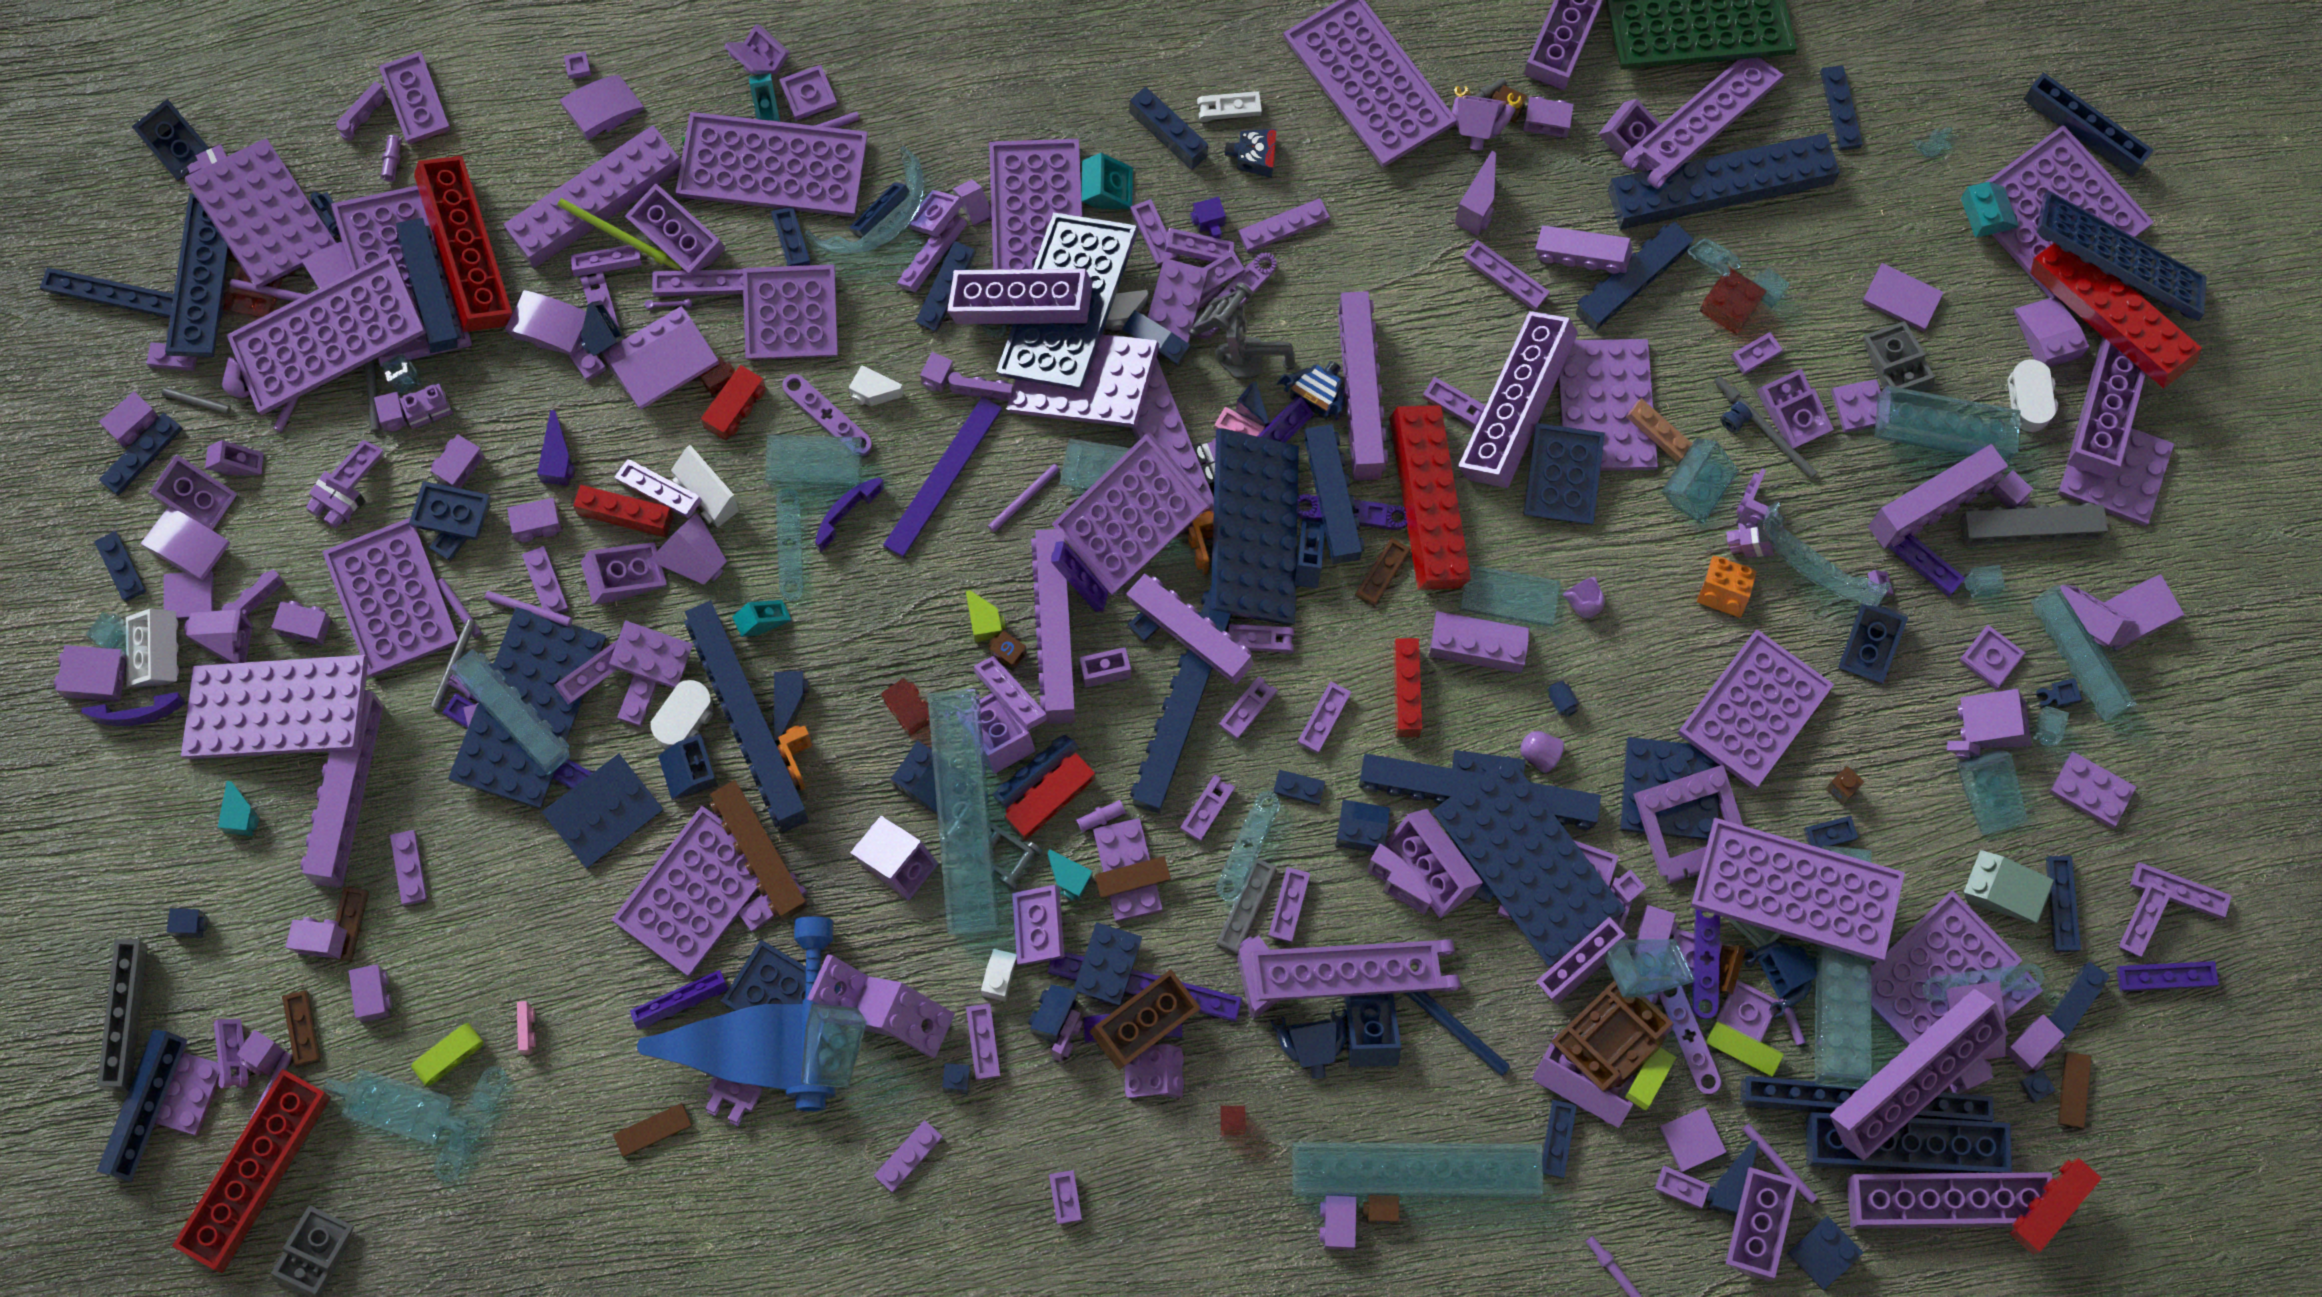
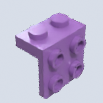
M755 25L744 42H727L724 46L729 51V56L740 61L744 65V69L752 75L777 74L791 53L761 25Z
M1763 468L1759 474H1753L1736 511V514L1739 515L1736 523L1743 524L1746 529L1758 527L1757 520L1767 519V522H1769L1775 510L1753 500L1766 472Z
M1169 1044L1154 1045L1126 1065V1096L1129 1098L1164 1095L1172 1098L1183 1097L1184 1079L1182 1077V1065L1184 1063L1182 1048Z

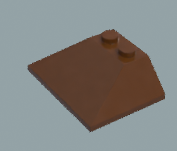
M1621 974L1566 1026L1551 1043L1604 1093L1625 1083L1653 1056L1663 1044L1674 1023Z

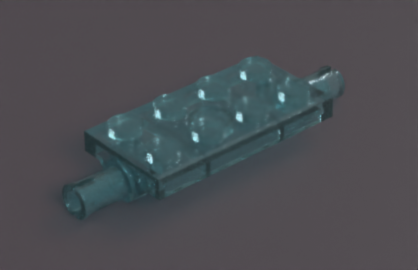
M359 1069L353 1082L346 1083L328 1077L325 1082L334 1087L325 1084L323 1086L325 1093L343 1097L345 1107L341 1115L342 1117L433 1146L437 1145L443 1129L464 1136L467 1130L458 1125L466 1128L469 1125V1120L449 1115L454 1100L452 1097Z

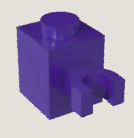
M1219 196L1193 203V212L1190 213L1193 226L1197 225L1199 233L1209 230L1210 237L1221 239L1222 232L1220 227L1225 226L1226 215Z

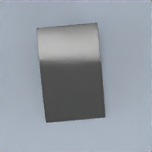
M1905 321L1863 335L1864 344L1871 363L1891 402L1933 388L1935 375L1925 361V352Z
M309 1205L283 1247L284 1253L271 1272L272 1280L307 1297H320L344 1253L354 1225Z

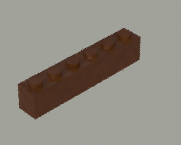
M736 780L712 792L710 796L713 801L709 804L715 815L721 814L724 819L721 825L727 836L732 834L736 842L733 843V846L738 855L744 854L748 862L744 865L750 876H757L759 883L756 886L763 897L765 895L769 897L771 903L768 904V907L774 917L779 915L783 922L807 908L804 897Z

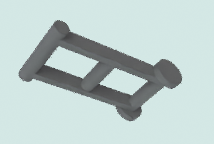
M1238 283L1235 287L1236 291L1218 299L1214 298L1188 334L1196 338L1198 334L1215 327L1227 330L1229 327L1227 320L1244 298H1251L1253 291L1247 285Z
M968 803L941 842L947 847L953 844L1000 875L1001 878L999 880L1005 886L1015 891L1018 887L1015 883L1033 856L1035 854L1038 856L1042 854V849L1028 840L1025 844L976 813L974 811L976 807ZM969 817H972L993 831L978 853L955 839ZM1001 837L1024 851V854L1010 873H1007L986 859Z

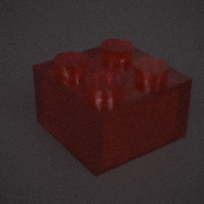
M1728 266L1704 299L1699 311L1738 335L1762 302L1767 290Z

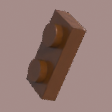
M1722 945L1719 956V994L1733 995L1746 951L1745 948L1739 945Z

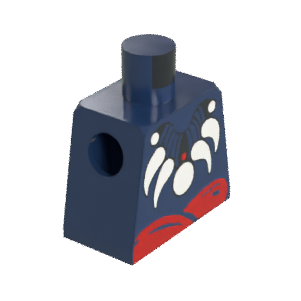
M1277 129L1241 131L1239 143L1226 142L1225 156L1238 157L1237 169L1272 178Z

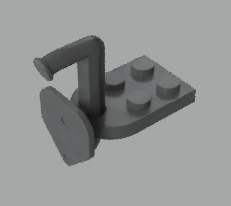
M1239 305L1227 320L1229 322L1226 335L1228 344H1222L1216 349L1215 355L1218 363L1235 378H1254L1258 376L1262 370L1263 355H1284L1283 366L1287 369L1294 368L1296 361L1291 343L1261 342L1256 337H1246L1247 319H1244V306Z

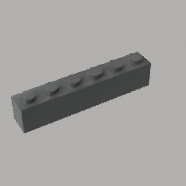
M2085 503L2081 506L2062 504L2058 507L2040 505L2036 508L2017 506L2004 510L2003 507H1995L1986 511L1973 508L1967 510L1960 519L1964 546L2101 539L2108 531L2104 505H2095V503Z
M115 939L97 1080V1086L105 1091L128 1092L132 1083L148 946L140 940Z

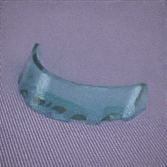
M904 145L900 148L901 160L905 170V185L910 192L905 196L906 198L864 237L856 242H849L839 236L831 237L828 240H821L811 231L807 230L805 232L807 244L836 253H861L877 249L897 238L911 224L922 202L924 179L919 159Z
M1778 501L1767 508L1763 522L1765 535L1775 551L1790 566L1815 584L1840 597L1869 606H1878L1891 586L1889 582L1877 584L1865 577L1847 575L1783 527L1784 518L1777 512L1781 506Z

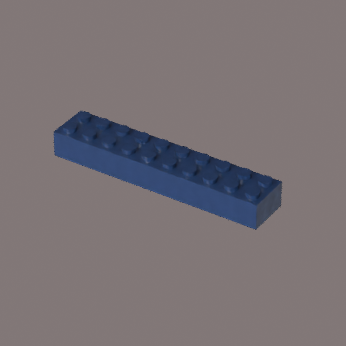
M1827 133L1686 162L1672 173L1658 189L1647 182L1653 170L1611 178L1607 191L1619 229L1622 230L1833 185L1840 171Z
M710 600L685 611L687 620L683 622L721 704L728 723L733 722L729 725L738 744L743 743L739 745L747 765L752 763L748 767L756 786L762 785L758 787L765 806H771L767 810L775 828L780 826L784 833L809 822L805 808L712 601Z

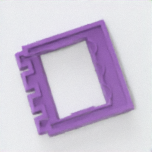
M1724 765L1633 794L1659 875H1665L1668 884L1685 879L1683 869L1687 877L1698 875L1706 847L1669 859L1655 812L1717 792L1724 820L1743 826Z

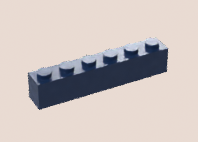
M2044 72L2030 87L2023 99L2059 126L2064 125L2072 135L2131 177H2134L2153 152L2152 148Z
M423 218L396 223V234L418 312L427 332L425 337L430 354L458 348L457 339H461L458 325L454 326L452 321L455 318L453 306L448 305L446 300L449 298L447 285L442 286L441 279L444 276L441 265H436L435 259H438L436 246H431L429 239H432L430 226H425Z
M1675 221L1670 226H1663L1658 231L1655 239H1648L1642 245V250L1636 254L1634 252L1631 254L1626 273H1610L1608 280L1605 282L1603 280L1594 287L1593 293L1589 296L1585 294L1577 302L1576 315L1592 331L1596 332L1690 250L1694 239Z
M1333 424L1305 429L1304 441L1332 565L1358 561L1361 558V553L1365 551L1364 541L1362 537H1358L1357 530H1360L1359 520L1357 516L1353 515L1352 511L1355 508L1353 495L1348 494L1347 488L1350 487L1348 474H1344L1342 468L1345 466L1343 453H1339L1338 450L1340 445L1339 434L1334 432Z
M153 1029L96 1172L119 1180L132 1182L188 1039L167 1031Z

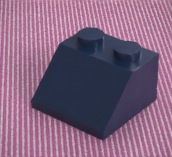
M601 300L588 304L581 338L583 339L581 344L588 354L591 353L592 356H596L625 338Z
M1343 799L1335 846L1375 853L1379 844L1385 846L1390 808Z
M1052 984L1049 990L1044 989L1039 999V1003H1041L1039 1011H1034L1028 1022V1025H1031L1030 1032L1053 1044H1057L1060 1032L1071 1010H1074L1076 1007L1078 992Z
M1827 1215L1787 1254L1824 1290L1864 1252Z

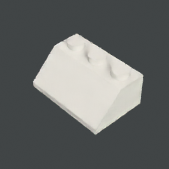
M691 445L686 447L671 469L674 477L672 482L698 495L702 499L698 505L703 511L701 512L702 517L708 524L712 522L718 528L739 512L735 496Z
M147 609L126 617L127 687L159 686L177 681L179 668L177 666L178 643L176 642V630L178 628V621L176 619V611Z

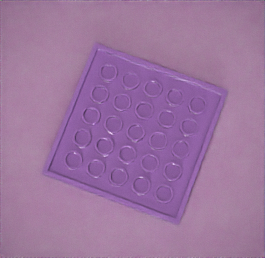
M2064 125L1986 181L2004 186L2019 225L2016 229L1992 235L2050 299H2054L2057 296L2030 274L2034 257L2054 243L2043 240L2036 233L2042 199L2047 190L2135 238L2154 223Z

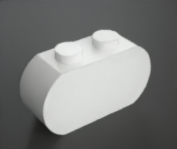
M2025 360L2015 367L2007 379L2013 422L2017 427L2024 431L2036 432L2045 428L2058 410L2057 399H2054L2053 394L2055 380L2051 377L2050 369L2047 365L2038 360Z
M694 680L678 683L651 721L652 733L661 747L668 749L678 741L698 735V730L702 724L709 722L713 714V702L707 688Z

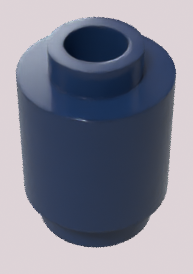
M1564 680L1553 684L1547 689L1549 692L1548 697L1560 716L1565 715L1569 717L1578 711L1577 707L1580 703L1570 685L1566 684Z

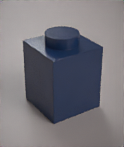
M169 908L168 934L175 938H203V931H206L208 927V919L201 910Z
M945 1063L942 1086L944 1093L968 1095L971 1074L970 1065Z

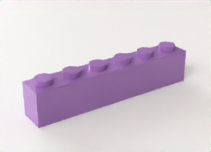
M1144 574L1127 592L1126 595L1130 604L1234 685L1254 665L1251 657L1252 653L1244 645L1239 647L1233 642L1234 639L1230 634L1225 631L1222 633L1218 631L1213 621L1207 617L1205 619L1200 617L1195 607L1189 603L1187 605L1182 603L1179 595L1172 590L1168 592L1164 589L1162 582L1156 577L1150 578Z

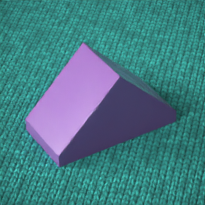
M973 179L953 188L954 194L963 200L962 208L973 227L992 218L991 208L983 188Z

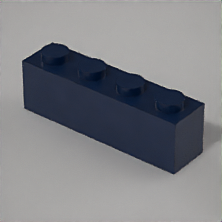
M1146 86L1129 100V113L1191 170L1208 157V143Z

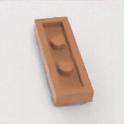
M1642 398L1636 402L1626 416L1676 462L1684 457L1693 444Z

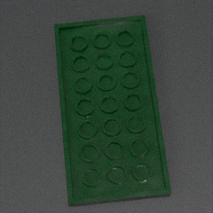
M1606 0L1620 70L1794 55L1797 51L1785 0Z

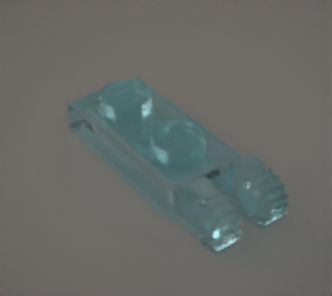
M1707 238L1702 239L1687 250L1689 257L1717 270L1725 277L1730 274L1729 267L1725 264L1726 262L1735 269L1742 266L1739 258L1731 253L1730 250Z

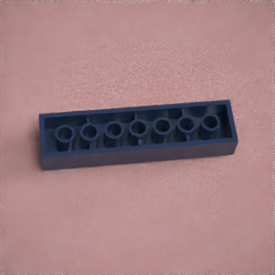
M1811 1113L1806 1117V1167L1937 1174L2012 1173L2010 1123L1912 1118L1863 1161L1843 1145L1829 1116L1830 1113Z

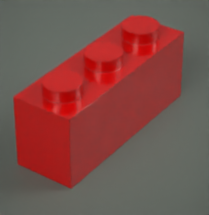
M740 364L701 417L703 427L727 441L730 435L734 436L739 429L741 420L747 418L751 413L752 405L756 400H760L766 391L764 379Z

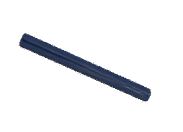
M1425 991L1404 992L1499 1075L1503 1076L1509 1070L1510 1065Z

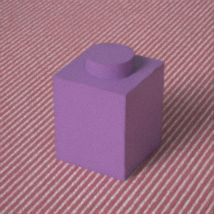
M931 352L920 374L921 384L930 391L937 390L943 392L949 380V375L954 370L953 360Z
M397 392L374 397L379 422L384 431H397L401 427L407 426L405 412Z
M2012 470L1996 485L1991 493L2008 509H2013L2028 503L2031 499L2028 495L2033 488Z

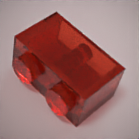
M902 678L883 691L881 697L882 701L910 737L933 721L931 714L933 709L926 700L922 702L918 697L919 690L912 681L908 683L905 678Z

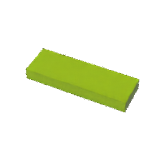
M1716 1020L1706 1040L1707 1044L1772 1077L1784 1056V1053Z
M1660 1047L1643 1064L1625 1098L1642 1109L1647 1110L1677 1057Z

